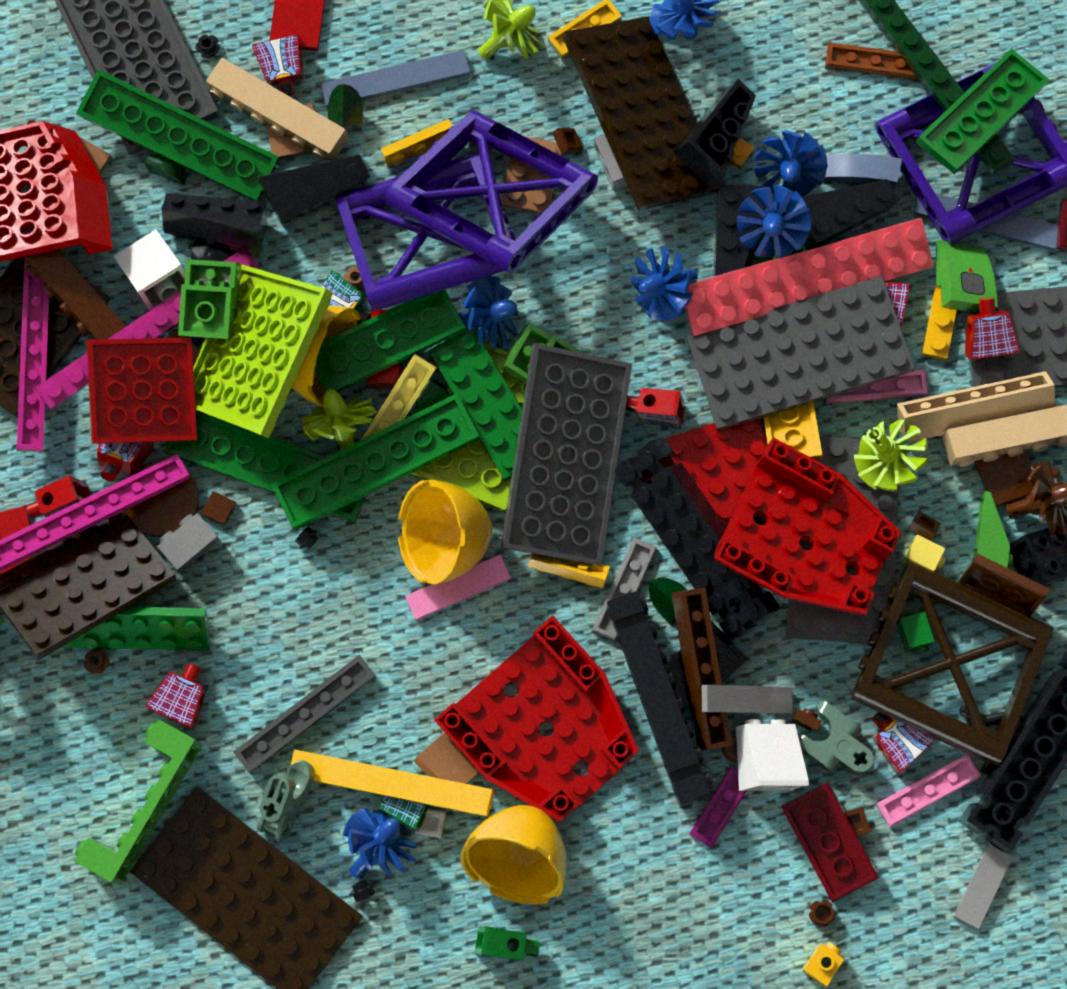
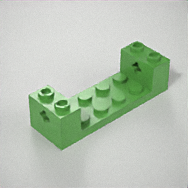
M160 719L156 723H151L145 733V737H147L145 743L172 759L170 762L166 761L161 767L158 774L160 776L156 786L152 785L147 791L144 798L147 801L142 810L138 809L131 819L133 824L128 834L123 833L117 843L118 851L89 837L86 842L83 840L75 851L77 857L74 862L114 884L122 885L203 746L197 740Z

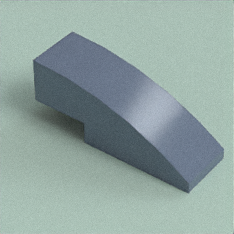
M826 154L828 168L824 180L861 185L888 179L892 188H896L901 158L870 154Z

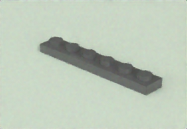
M359 654L233 753L251 774L375 678L376 675Z

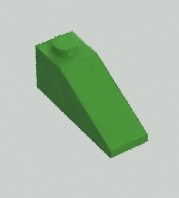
M985 491L980 498L973 558L978 553L1011 570L1013 555L1009 554L1010 544L991 492Z

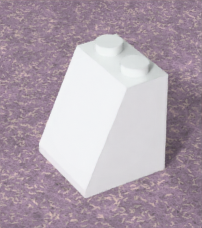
M157 230L152 231L113 256L149 311L180 291L181 284H185L184 268Z
M751 719L745 720L744 725L736 727L739 791H789L809 786V779L795 724H786V720L781 719L770 720V724H761V720Z

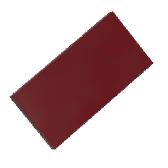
M829 781L781 806L832 903L880 878Z

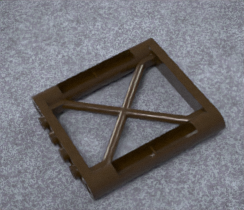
M909 560L900 575L897 585H893L887 595V600H890L887 609H882L877 619L880 626L878 631H873L867 645L871 646L868 655L864 654L860 660L858 669L861 672L851 694V699L994 767H998L1008 750L1051 638L1053 626ZM909 594L921 601L945 660L886 680L876 675V672ZM931 599L1010 636L955 656ZM1017 645L1028 650L999 727L995 731L985 726L960 665ZM950 669L974 727L893 689Z

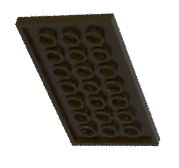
M649 16L566 31L562 38L637 210L641 211L717 193L718 185L724 184L722 179L709 188L674 154L697 122L660 39L652 29Z
M198 786L195 787L129 871L277 989H309L364 917Z

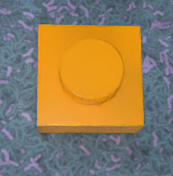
M740 138L733 149L735 152L729 163L741 169L755 147Z

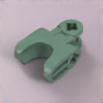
M819 701L816 705V712L827 723L830 731L829 736L824 741H813L805 735H798L802 753L830 773H832L837 764H840L853 774L860 775L865 773L872 767L874 756L868 747L856 740L862 731L861 727L829 703ZM861 754L864 757L862 761L865 765L861 763L857 766L854 764L855 757Z
M299 760L289 767L287 774L277 773L269 779L260 804L261 817L257 824L258 831L263 833L267 830L274 834L275 840L280 843L288 837L294 825L298 807L305 802L315 776V769L310 763Z

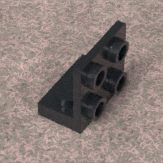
M1049 528L1026 534L1009 543V554L1013 555V563L1018 574L1043 586L1052 581L1067 577L1066 534L1059 535L1055 529V535L1051 536Z

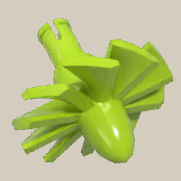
M488 0L483 5L486 9L484 18L493 22L494 29L491 33L492 37L478 48V53L484 60H490L500 48H507L509 46L510 51L514 52L513 43L525 59L529 58L528 52L533 57L538 54L539 51L536 47L542 48L543 44L529 33H539L537 29L530 27L536 15L534 6L526 5L514 10L511 0Z
M328 389L323 397L324 407L317 406L311 415L302 417L301 425L304 435H308L312 440H316L320 436L334 439L339 443L341 450L354 444L353 437L357 430L353 425L371 423L372 418L366 417L376 413L375 408L370 406L372 399L369 398L356 403L361 399V396H355L345 404V401L336 390Z
M901 419L890 424L889 436H885L884 422H881L876 427H873V432L869 429L866 436H862L859 445V455L854 454V461L859 477L874 490L879 488L894 492L898 491V485L912 483L918 479L908 469V465L917 472L928 463L929 458L908 456L906 454L911 451L926 452L928 441L925 437L912 445L905 446L910 438L921 433L918 427L910 425L905 435L896 440L906 421Z

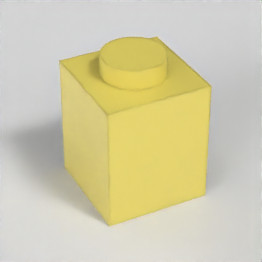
M916 535L902 562L906 564L909 560H912L926 568L939 572L946 559L942 556L945 548Z

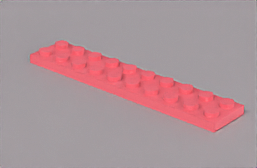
M917 218L690 283L687 292L693 293V296L685 309L692 335L696 336L750 319L759 318L775 308L882 276L883 280L887 281L932 268L934 265L922 218Z

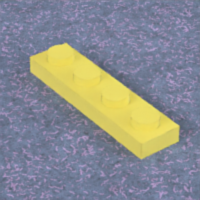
M414 353L361 440L405 419L436 367Z

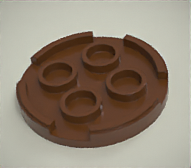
M164 460L148 462L140 466L135 474ZM190 473V479L125 510L126 514L143 534L160 537L169 531L174 533L181 527L179 523L187 515L192 514L194 516L199 508V491L197 483Z

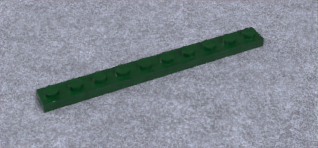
M860 0L945 112L965 93L895 0ZM997 134L976 153L992 175L1012 164L1015 159Z

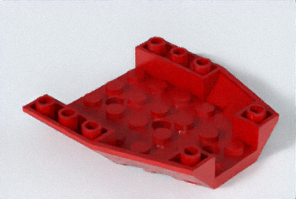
M45 121L0 130V262L79 244L84 246L88 255L113 250L107 187L76 131ZM28 146L25 151L18 152L20 147ZM31 186L28 192L20 193L24 187ZM34 227L32 233L23 234L27 228Z
M772 437L755 466L715 549L714 560L785 599L865 616L875 595L872 592L884 561L893 552L901 531L842 474ZM757 515L763 518L765 525L757 524L753 516ZM799 541H806L810 545L811 550L803 549ZM847 565L852 566L856 570L855 576L850 575L846 571Z
M553 615L533 632V636L459 702L456 704L453 702L434 719L438 726L487 781L525 803L541 809L558 822H561L579 808L639 752L606 674ZM509 683H514L519 687L518 695L513 698L507 697L504 694V688ZM544 722L551 723L554 727V732L549 737H544L539 733V726ZM582 761L588 764L589 772L587 775L578 776L575 774L574 765L577 762Z

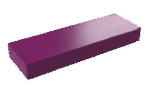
M730 766L689 835L711 849L747 792L739 791L738 770Z

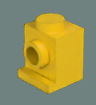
M830 942L826 946L820 943L802 971L821 985L828 986L830 980L844 961L840 956L842 951ZM824 957L830 959L831 963L828 968H824L821 965V960Z

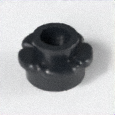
M202 35L198 39L199 42L196 43V50L203 57H213L220 49L219 40L214 35Z
M308 526L296 538L295 542L300 546V550L304 547L309 550L319 539L316 536V529L313 530Z
M366 879L352 885L353 890L349 895L354 897L355 902L365 900L375 894L373 889L374 883H368Z

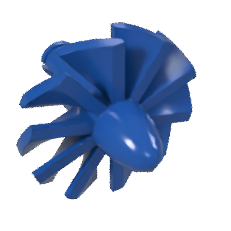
M664 0L662 5L656 3L653 5L649 20L656 35L662 33L669 39H675L678 33H681L687 40H693L697 35L698 26L711 28L714 25L713 22L701 18L721 15V10H709V8L720 2L719 0Z
M784 130L782 131L783 140L780 137H771L763 141V144L777 150L780 153L779 155H773L761 148L754 158V161L771 160L776 163L771 166L754 167V172L761 179L771 171H778L776 175L761 184V186H769L771 191H774L773 184L779 185L782 178L784 180L783 187H786L793 193L797 191L804 197L816 185L820 186L824 181L828 168L826 151L822 144L819 145L809 133L804 132V135L801 136Z
M773 184L775 201H773L770 187L755 189L751 192L766 207L765 210L750 196L742 202L738 210L739 212L759 214L762 217L737 216V229L741 233L760 224L761 227L741 236V242L746 247L754 250L762 233L765 232L755 255L759 257H773L776 251L778 259L788 256L794 250H799L804 245L811 230V213L804 199L797 191L793 193L786 187Z
M661 246V266L655 259L653 248L648 249L645 255L651 261L653 271L638 257L635 260L637 272L648 277L645 279L631 277V283L640 294L635 299L636 303L649 311L648 317L669 321L686 313L684 308L689 304L693 293L687 291L690 283L696 282L698 279V274L694 269L683 271L682 257L679 253H676L673 267L670 270L668 264L670 252L665 246Z
M488 276L471 282L467 286L470 293L463 304V308H468L469 311L458 313L464 326L468 327L469 331L473 327L479 328L478 340L480 346H484L486 330L493 350L498 349L496 345L497 334L502 339L505 347L510 346L503 325L514 336H517L518 331L509 318L519 315L517 304L512 300H508L512 295L511 290L501 285L500 278L496 276Z
M363 808L352 814L343 831V836L348 837L351 854L360 851V856L349 868L351 875L356 879H363L366 873L372 870V865L378 864L388 877H392L393 874L386 860L397 867L402 873H406L408 869L402 865L399 858L406 859L411 863H414L416 859L399 846L417 847L416 843L404 837L397 839L399 833L405 831L406 827L400 824V821L396 818L388 819V813L386 812L370 813L368 808Z

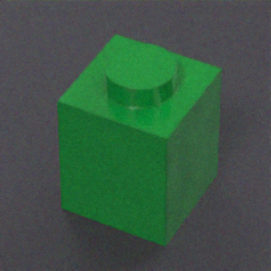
M925 612L900 618L896 624L905 652L913 650L914 655L928 651V646L935 642Z

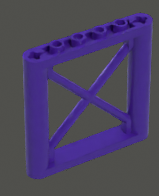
M994 64L957 81V83L966 92ZM929 95L875 122L876 132L890 156L902 159L900 172L916 198L918 197L943 241H947L949 245L1067 187V141L1062 140L1057 133L1054 121L1048 119L1040 100H1036L1034 97L1020 111L1052 160L1041 163L1013 155L1015 159L1010 165L1039 173L966 209L980 158L975 154L969 160L956 208L948 212L903 143L910 138L918 139L924 132L918 128L938 119L944 113V110L934 97Z
M472 110L455 126H452L439 141L434 142L424 155L419 156L409 169L402 172L401 176L388 188L385 195V204L504 271L513 273L593 193L598 182V176L484 114ZM470 141L478 145L486 185L432 191L420 189ZM488 146L550 179L496 184ZM554 188L564 191L515 241L506 236L498 194ZM488 195L495 235L434 201Z
M478 152L449 161L420 189L432 191L445 188H462L475 183L477 186L486 185ZM400 176L335 196L372 312L504 272L503 269L478 255L471 254L401 276L427 237L464 250L467 249L420 223L380 210V208L388 206L385 204L386 192ZM498 194L500 206H502L501 199ZM488 195L481 196L494 228ZM454 199L441 200L439 205L448 208ZM502 209L506 236L515 241L512 227L507 228L506 224H509L506 211ZM367 216L418 233L388 276L375 280L372 278L354 224V220Z

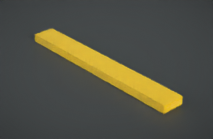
M294 750L291 765L299 760L310 763L315 769L313 782L489 817L495 792L489 788Z

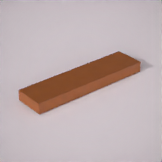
M828 42L825 68L921 81L898 51Z

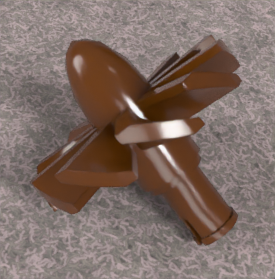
M1050 461L1034 464L1030 467L1032 472L1027 478V482L1034 487L1032 493H1029L1026 499L1008 503L1006 505L1007 514L1013 513L1009 515V518L1012 520L1030 513L1039 515L1040 524H1043L1044 516H1046L1050 535H1055V529L1059 535H1064L1067 533L1065 525L1067 526V513L1065 509L1067 510V483L1063 484L1060 482V471L1057 468L1051 467Z

